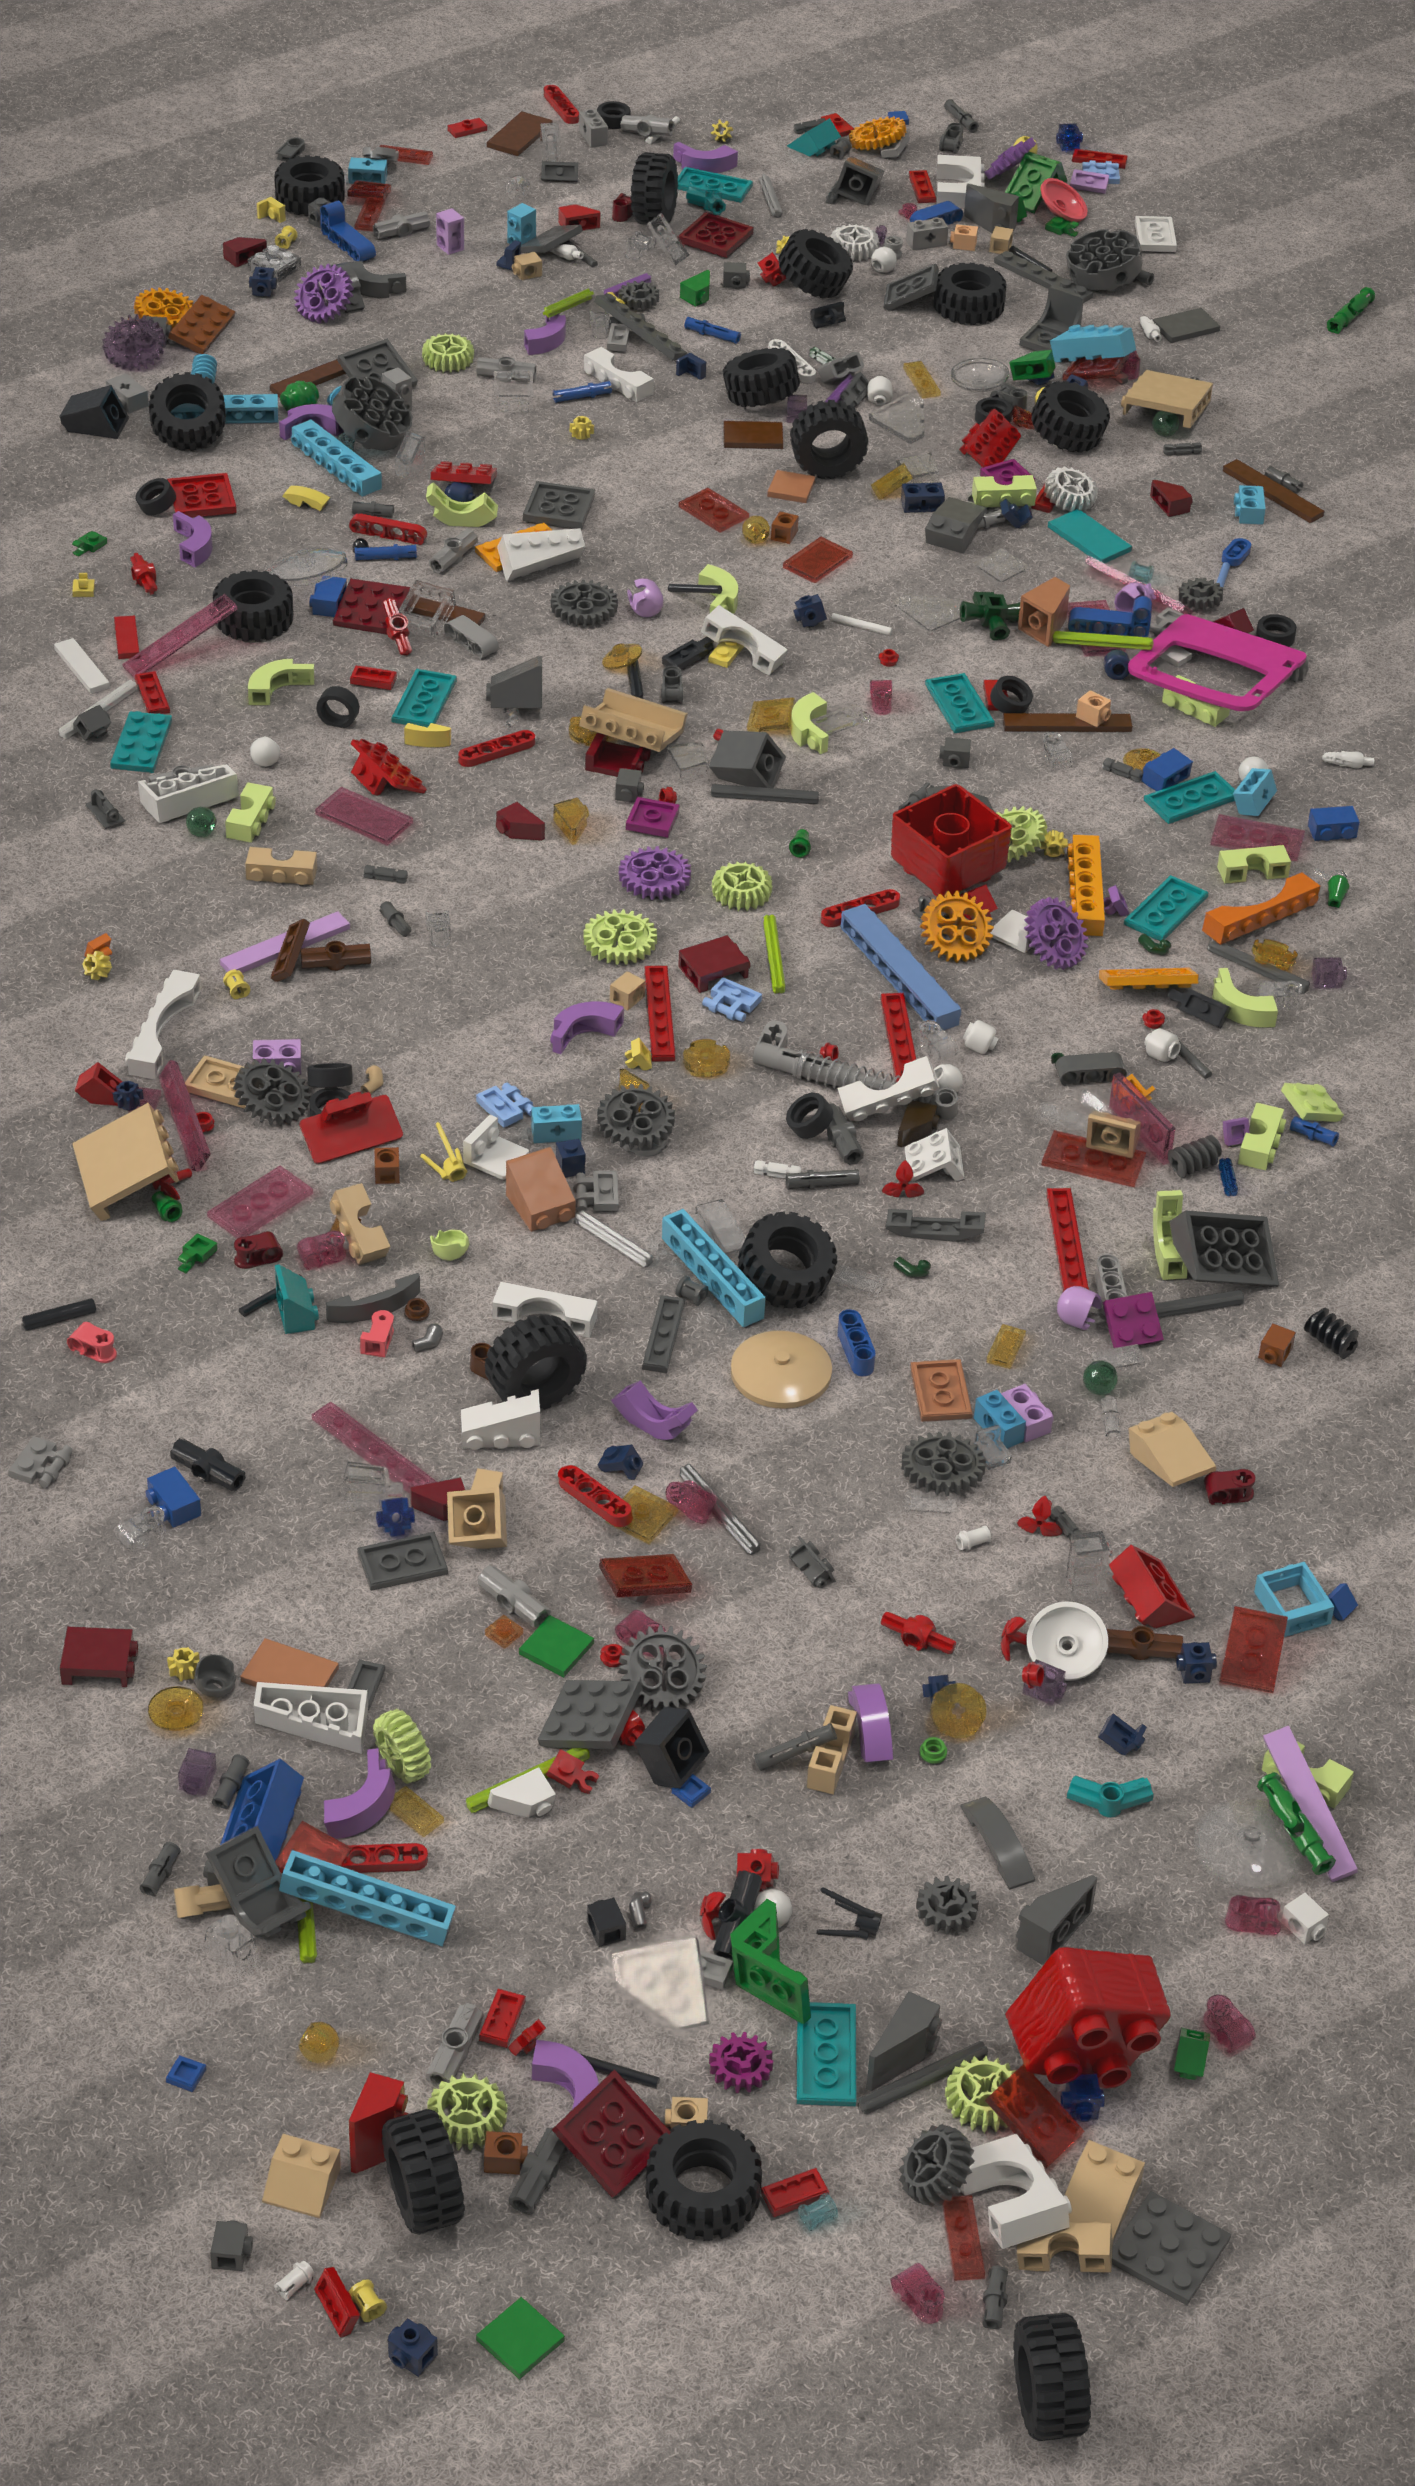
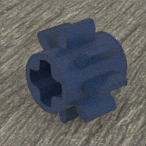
M132 1081L121 1082L116 1086L117 1092H113V1099L115 1103H118V1108L126 1111L136 1109L141 1105L140 1100L144 1099L143 1089H139L138 1083L135 1084Z
M948 1674L929 1676V1684L922 1685L923 1696L930 1697L931 1704L951 1702V1694H957L956 1681H949Z

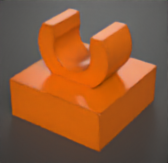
M105 933L88 942L84 956L87 957V954L94 955L95 951L103 952L105 956L112 955V951L109 948L112 939Z

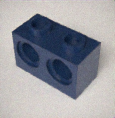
M942 482L902 484L901 502L904 513L935 512L945 501Z

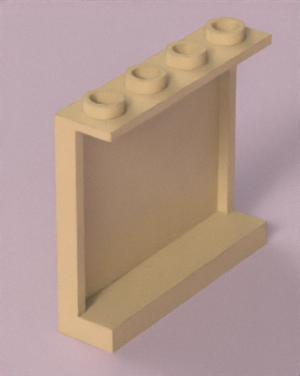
M1146 370L1142 376H1139L1138 381L1134 382L1133 387L1128 390L1127 394L1122 397L1121 407H1123V415H1126L1131 407L1136 405L1184 415L1183 427L1191 428L1211 402L1213 383Z
M607 688L603 703L596 708L583 706L579 726L660 752L682 735L688 713Z
M149 1103L72 1143L90 1208L101 1221L111 1218L107 1206L169 1174L176 1183L179 1181L176 1173L179 1167L171 1156L174 1154V1151L167 1141L169 1134L162 1125L164 1118L158 1109L154 1110Z

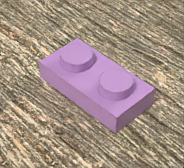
M1074 169L1070 186L1078 190L1106 194L1109 175Z

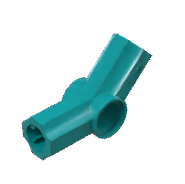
M689 187V190L686 192L688 203L702 206L704 210L711 211L714 215H720L726 209V204L721 199L722 192L719 190Z
M1075 1775L1067 1792V1799L1096 1808L1101 1815L1109 1818L1118 1816L1121 1810L1153 1801L1154 1797L1151 1784L1144 1777L1122 1784L1115 1782L1099 1784Z

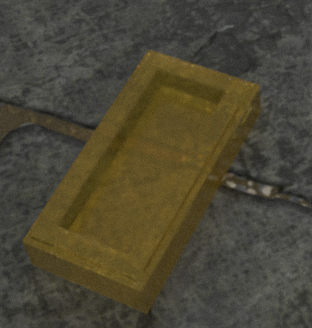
M903 463L871 484V487L880 500L900 488L902 484L912 480L913 477Z
M1002 1324L987 1355L986 1362L1011 1369L1026 1336V1330Z
M404 1786L395 1793L389 1809L423 1838L444 1823V1817L407 1786Z

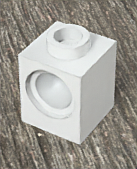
M1304 1893L1284 1906L1281 1923L1302 1943L1306 1944L1312 1939L1317 1941L1324 1936L1327 1931L1326 1926L1329 1914Z

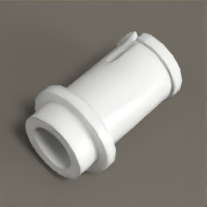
M982 1526L968 1532L963 1530L960 1531L959 1535H956V1544L960 1550L965 1549L969 1551L973 1546L991 1541V1533L987 1526Z
M296 2262L293 2265L294 2269L274 2285L276 2291L281 2289L278 2294L285 2300L290 2299L305 2283L310 2284L312 2282V2277L315 2273L307 2262Z

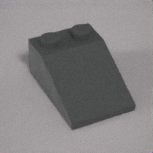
M968 183L966 185L964 217L990 233H993L995 226L1015 230L1019 196Z
M948 497L932 514L925 527L926 543L964 554L987 510L986 507Z
M1091 1875L1041 1895L1030 1906H1024L1018 1917L1020 1927L1016 1933V1938H1018L1017 1950L1044 1965L1055 1950L1062 1948L1091 1914L1097 1877Z
M908 1991L869 2055L867 2090H875L922 2062L929 2051L935 2052L940 2041V2036L937 2033L942 2024V2019L939 2018V2004Z

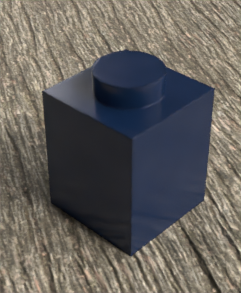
M580 1139L556 1142V1159L565 1178L576 1176L578 1173L585 1174L586 1154Z

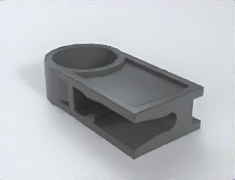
M297 137L288 139L276 151V154H278L276 159L286 162L290 158L294 159L305 150L304 140Z

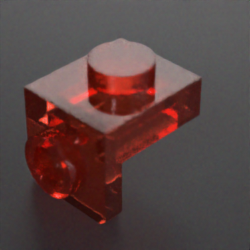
M1015 406L1012 410L1013 422L1019 427L1035 429L1031 419L1032 413Z

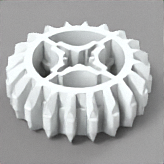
M842 225L841 228L837 227L831 234V238L835 242L840 243L843 249H846L848 256H851L852 262L857 259L859 262L861 259L867 261L868 258H871L874 251L879 248L878 234L875 233V230H870V227H864V225Z
M1065 466L1062 469L1057 467L1056 470H1052L1045 481L1044 492L1046 497L1050 499L1051 503H1055L1056 507L1069 510V512L1076 509L1085 512L1087 509H1090L1095 503L1098 494L1096 482L1092 481V477H1087L1086 473L1080 472L1079 469L1074 470L1072 467L1070 469Z

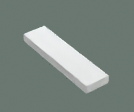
M74 638L54 644V650L90 694L110 688L109 681Z

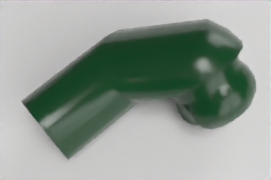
M1142 934L1138 939V942L1149 953L1166 955L1172 946L1168 940L1164 939L1159 944L1155 943L1147 934Z
M898 1257L893 1264L896 1269L907 1277H926L930 1273L929 1270L931 1268L930 1262L926 1260H920L918 1265H912L902 1257Z

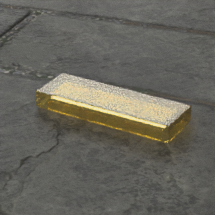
M922 361L903 364V369L922 399L941 396L940 389Z

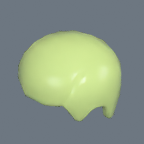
M439 1230L436 1238L432 1235L430 1236L433 1252L442 1260L452 1261L458 1259L469 1248V1238L461 1230H448L445 1232Z

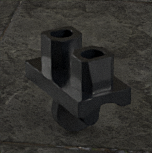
M844 302L812 309L810 316L813 326L817 329L846 321Z

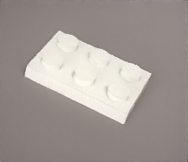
M1135 216L1136 234L1141 245V251L1176 252L1177 244L1172 217Z

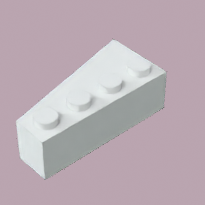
M581 528L503 534L497 548L505 579L508 582L514 580V578L523 577L532 572L541 571L550 566L580 558L585 548Z
M227 764L200 769L198 774L179 773L178 778L168 780L163 776L156 778L157 782L146 783V780L138 781L140 802L159 823L239 797L237 774Z
M257 1682L254 1699L256 1724L362 1754L368 1715L367 1690Z

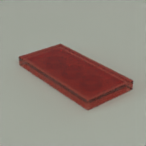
M1056 1130L1053 1131L1042 1159V1166L1135 1188L1147 1152L1135 1149L1133 1158H1128L1086 1147L1087 1138Z

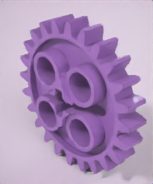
M1031 137L1025 142L1020 141L1014 147L1008 148L984 172L987 178L991 179L997 174L1000 176L1006 170L1009 171L1021 162L1024 155L1036 145V142Z
M321 264L319 270L313 267V273L311 274L307 271L308 277H301L303 283L297 284L300 289L294 291L297 295L294 297V300L297 302L295 306L305 319H309L311 322L316 320L319 324L323 319L327 323L329 317L334 320V315L340 316V310H346L344 305L351 303L348 298L353 297V294L350 292L354 289L351 285L353 282L346 271L341 267L338 268L335 264L333 267L327 264L326 268Z
M647 846L646 851L638 848V853L631 851V856L625 855L624 860L620 861L619 881L622 882V887H627V892L634 890V896L642 894L643 899L646 896H650L651 900H653L655 896H658L660 900H663L664 895L672 898V893L679 895V890L685 891V886H689V880H691V865L688 864V859H683L682 854L676 855L675 850L669 853L668 848H664L663 851L659 850V846H656L655 850H651Z
M1048 897L1030 906L1031 909L1026 912L1029 917L1024 919L1029 925L1024 927V929L1029 932V935L1025 937L1032 941L1029 947H1035L1036 949L1034 955L1040 954V961L1047 960L1048 967L1054 965L1055 969L1061 967L1062 970L1068 967L1071 968L1082 961L1081 957L1086 955L1084 950L1088 948V945L1084 943V941L1088 940V937L1083 935V932L1087 929L1081 927L1083 920L1077 919L1078 912H1071L1072 905L1066 907L1064 900L1059 903L1057 897L1053 900L1051 897Z

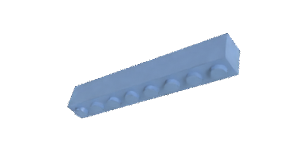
M866 904L842 911L841 929L899 993H904L905 1000L935 1033L959 1025L961 1016L960 1006L950 998L947 991L940 987L935 978L930 976L923 965L890 932L887 925L880 921L874 911H871Z

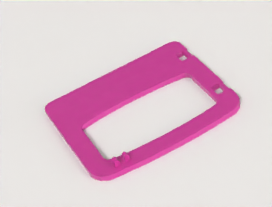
M1184 614L1178 617L1153 640L1152 650H1141L1129 661L1128 672L1144 681L1200 701L1235 711H1250L1257 708L1297 668L1303 665L1307 655L1300 650L1193 615ZM1177 645L1229 660L1256 670L1266 676L1246 695L1235 696L1179 679L1157 670V667L1152 668L1149 665L1168 648Z

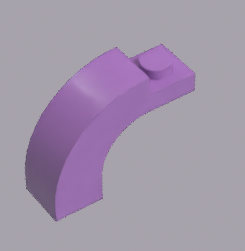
M677 142L674 144L673 157L677 162L682 163V169L689 167L721 173L737 167L738 151L726 145L711 151H699L681 142Z
M557 314L551 318L546 316V326L524 330V346L528 355L549 352L563 343L566 336L565 315Z
M310 404L288 410V417L279 422L280 438L284 440L291 438L293 426L308 420H313L334 436L344 432L337 423L332 413V406Z
M180 511L174 513V530L188 537L187 540L179 544L180 560L193 567H197L211 555V527L201 516L193 519Z
M592 1001L575 1004L564 1009L554 1018V1031L550 1038V1042L553 1043V1052L562 1054L571 1039L584 1032H600L615 1037L624 1023V1007L608 1002Z
M641 1380L626 1386L611 1400L629 1423L661 1440L674 1439L692 1421L691 1416L698 1411L693 1402L678 1408H669L662 1405L649 1393Z
M880 1684L852 1686V1691L848 1692V1700L854 1710L857 1711L861 1757L865 1762L893 1760L889 1715Z
M378 1748L367 1750L368 1775L364 1785L357 1792L344 1798L324 1801V1824L330 1839L346 1838L367 1830L376 1824L391 1806L395 1795V1782L391 1770L388 1768L386 1758H381Z
M536 2040L532 2062V2080L561 2085L572 2095L574 2108L599 2084L593 2067L580 2053L568 2046L551 2041Z

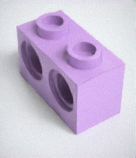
M452 208L436 213L437 246L448 255L464 250V218Z
M301 1039L253 1040V1060L256 1059L260 1063L262 1058H265L267 1063H270L274 1059L277 1065L283 1061L285 1068L292 1066V1073L300 1072L301 1074Z
M1026 1384L1001 1393L1026 1421L1025 1443L1051 1433L1052 1412L1041 1403L1037 1394L1032 1392Z

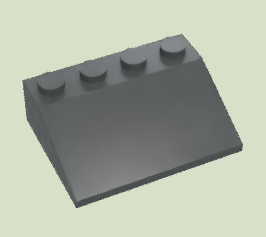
M1185 1210L1169 1221L1173 1245L1194 1281L1269 1287L1279 1286L1267 1217Z

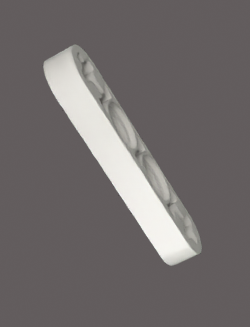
M779 339L769 342L768 349L784 348L795 356L801 382L812 383L815 381L816 370L789 345Z

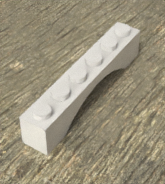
M173 970L170 977L165 979L163 990L161 993H158L155 1006L150 1008L147 1021L142 1023L139 1037H135L131 1052L126 1054L125 1065L128 1066L129 1075L156 1080L163 1066L162 1047L158 1042L160 1032L173 1016L194 1005L201 991L200 974Z

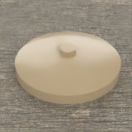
M769 1331L754 1335L738 1346L731 1360V1377L741 1394L757 1404L771 1408H796L809 1404L824 1394L831 1382L832 1363L826 1350L813 1339L790 1331Z

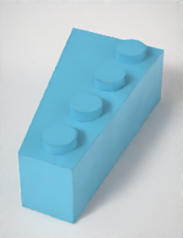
M1073 325L1069 327L1068 331L1050 340L1054 361L1062 362L1065 358H1068L1069 361H1076L1083 357H1086V360H1093L1101 356L1102 359L1125 357L1136 350L1132 328H1123L1122 325L1109 327L1108 325L1094 327V325L1085 327Z

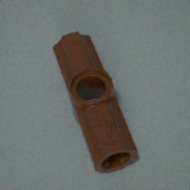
M331 941L325 947L303 948L300 950L302 969L327 967L330 970L338 971L344 969L346 965L371 964L370 943L345 945L341 941Z
M1137 1626L1132 1631L1106 1629L1108 1634V1653L1129 1654L1136 1660H1146L1150 1656L1176 1659V1656L1181 1654L1183 1636L1154 1633L1152 1629L1146 1626Z

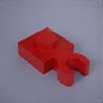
M560 1749L546 1773V1776L569 1789L574 1782L578 1785L579 1790L586 1794H590L593 1788L588 1786L585 1780L589 1779L596 1783L599 1775L594 1771H583L581 1768L585 1762Z
M538 2019L529 2028L527 2027L509 2045L508 2049L515 2056L522 2051L527 2055L535 2049L536 2040L544 2033L546 2027Z

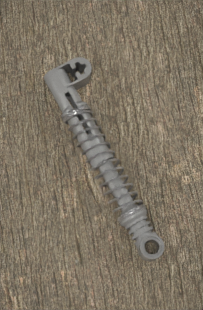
M770 1021L765 1025L753 1054V1063L791 1073L793 1077L800 1080L806 1077L808 1082L813 1079L816 1080V1084L819 1081L824 1082L825 1086L831 1084L834 1089L837 1086L843 1087L861 1081L870 1089L885 1090L895 1085L897 1078L899 1080L901 1078L898 1075L893 1079L891 1073L884 1077L883 1071L880 1070L876 1074L874 1068L867 1072L865 1066L858 1068L856 1063L850 1066L848 1061L840 1063L839 1059L832 1061L830 1056H827L825 1059L822 1054L814 1056L812 1051L788 1049L787 1027L781 1021ZM941 1088L928 1097L921 1096L913 1099L914 1101L937 1105V1115L941 1119H953L958 1113V1095L951 1088Z

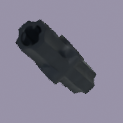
M179 1438L170 1451L171 1459L190 1468L193 1475L205 1479L204 1482L210 1479L230 1491H237L246 1478L243 1470L226 1462L222 1454L214 1448L204 1450L185 1439Z
M745 1870L738 1871L731 1896L724 1901L719 1909L718 1916L722 1924L713 1948L714 1955L733 1960L730 1934L754 1911V1905L762 1884V1877Z

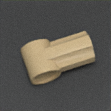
M220 1884L206 1887L196 1885L174 1889L178 1918L202 1915L203 1912L232 1908Z

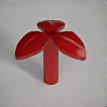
M906 1160L899 1165L896 1171V1178L899 1180V1183L889 1182L882 1189L883 1193L893 1197H899L902 1190H905L908 1198L924 1194V1189L918 1183L909 1184L913 1178V1170Z
M189 1168L176 1172L179 1181L192 1177V1171ZM169 1174L152 1182L155 1190L161 1186V1191L166 1195L180 1200L177 1190L170 1185L175 1183V1181Z
M1047 1496L1041 1497L1034 1504L1032 1513L1035 1519L1025 1516L1017 1522L1019 1527L1029 1533H1034L1037 1527H1040L1043 1536L1052 1537L1062 1534L1058 1524L1046 1521L1051 1515L1052 1502Z
M1014 1617L1008 1620L1002 1631L1001 1651L1007 1661H1010V1643L1017 1642L1027 1645V1634L1018 1631L1026 1623V1620L1022 1617Z
M712 1892L708 1896L705 1895L700 1907V1916H703L701 1921L702 1927L711 1940H716L712 1920L719 1918V1906L726 1897V1894L722 1892Z

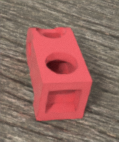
M380 1310L372 1315L370 1333L362 1332L360 1338L361 1354L386 1357L394 1333V1316L392 1313Z

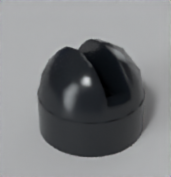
M364 538L356 539L352 546L353 552L355 553L356 547H369L368 542Z

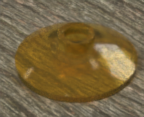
M634 643L617 644L603 657L602 664L606 669L626 667L639 659L642 655V648Z
M1136 748L1124 755L1123 762L1126 765L1132 766L1133 770L1137 768L1143 771L1145 764L1158 758L1161 753L1149 748Z
M181 1686L168 1687L157 1692L151 1698L148 1705L150 1720L157 1727L168 1731H180L192 1727L200 1720L204 1711L200 1695L190 1688Z

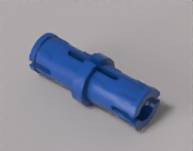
M1297 1116L1291 1121L1290 1130L1308 1136L1309 1140L1314 1141L1316 1139L1332 1147L1338 1142L1339 1133L1321 1127L1320 1123H1311Z

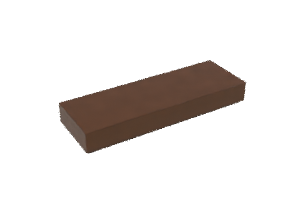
M305 918L289 925L271 974V979L275 982H279L292 975L310 922Z

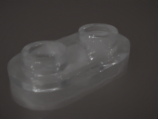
M1083 1087L1079 1092L1078 1096L1081 1097L1079 1102L1090 1110L1093 1107L1098 1112L1109 1113L1114 1116L1118 1115L1086 1088Z

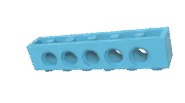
M278 394L223 395L226 423H278ZM187 403L175 407L170 413L180 419H193L200 416L205 410L196 404Z
M308 420L292 427V444L304 451L306 456L313 458L318 465L326 468L330 474H334L339 478L340 482L347 484L353 492H357L363 497L382 489V473L313 420Z
M684 1209L663 1217V1241L696 1277L708 1286V1290L744 1328L764 1319L765 1296Z
M294 1850L291 1851L285 1865L279 1887L281 1892L442 1947L456 1907L444 1901Z

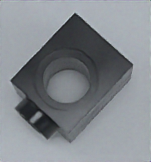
M614 1897L598 1900L593 1904L587 1905V1923L598 1947L626 1940V1922Z

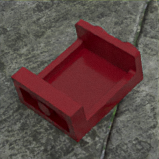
M597 732L585 754V770L618 777L620 768L639 770L643 773L644 762L649 761L651 749L642 746L635 748L607 742V735Z
M728 935L679 950L678 967L699 993L708 991V981L739 972L744 979L748 978L751 967L749 958L744 956L739 950L738 945Z
M67 1626L60 1664L61 1684L73 1685L74 1676L120 1678L122 1687H127L129 1678H134L135 1662L132 1661V1657L138 1656V1641H134L133 1629Z

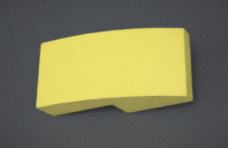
M290 486L282 496L293 505L300 507L305 502L311 508L319 511L325 507L330 499L329 496L317 490L303 486Z
M407 723L404 728L405 744L420 747L450 746L451 728L433 723L428 728Z

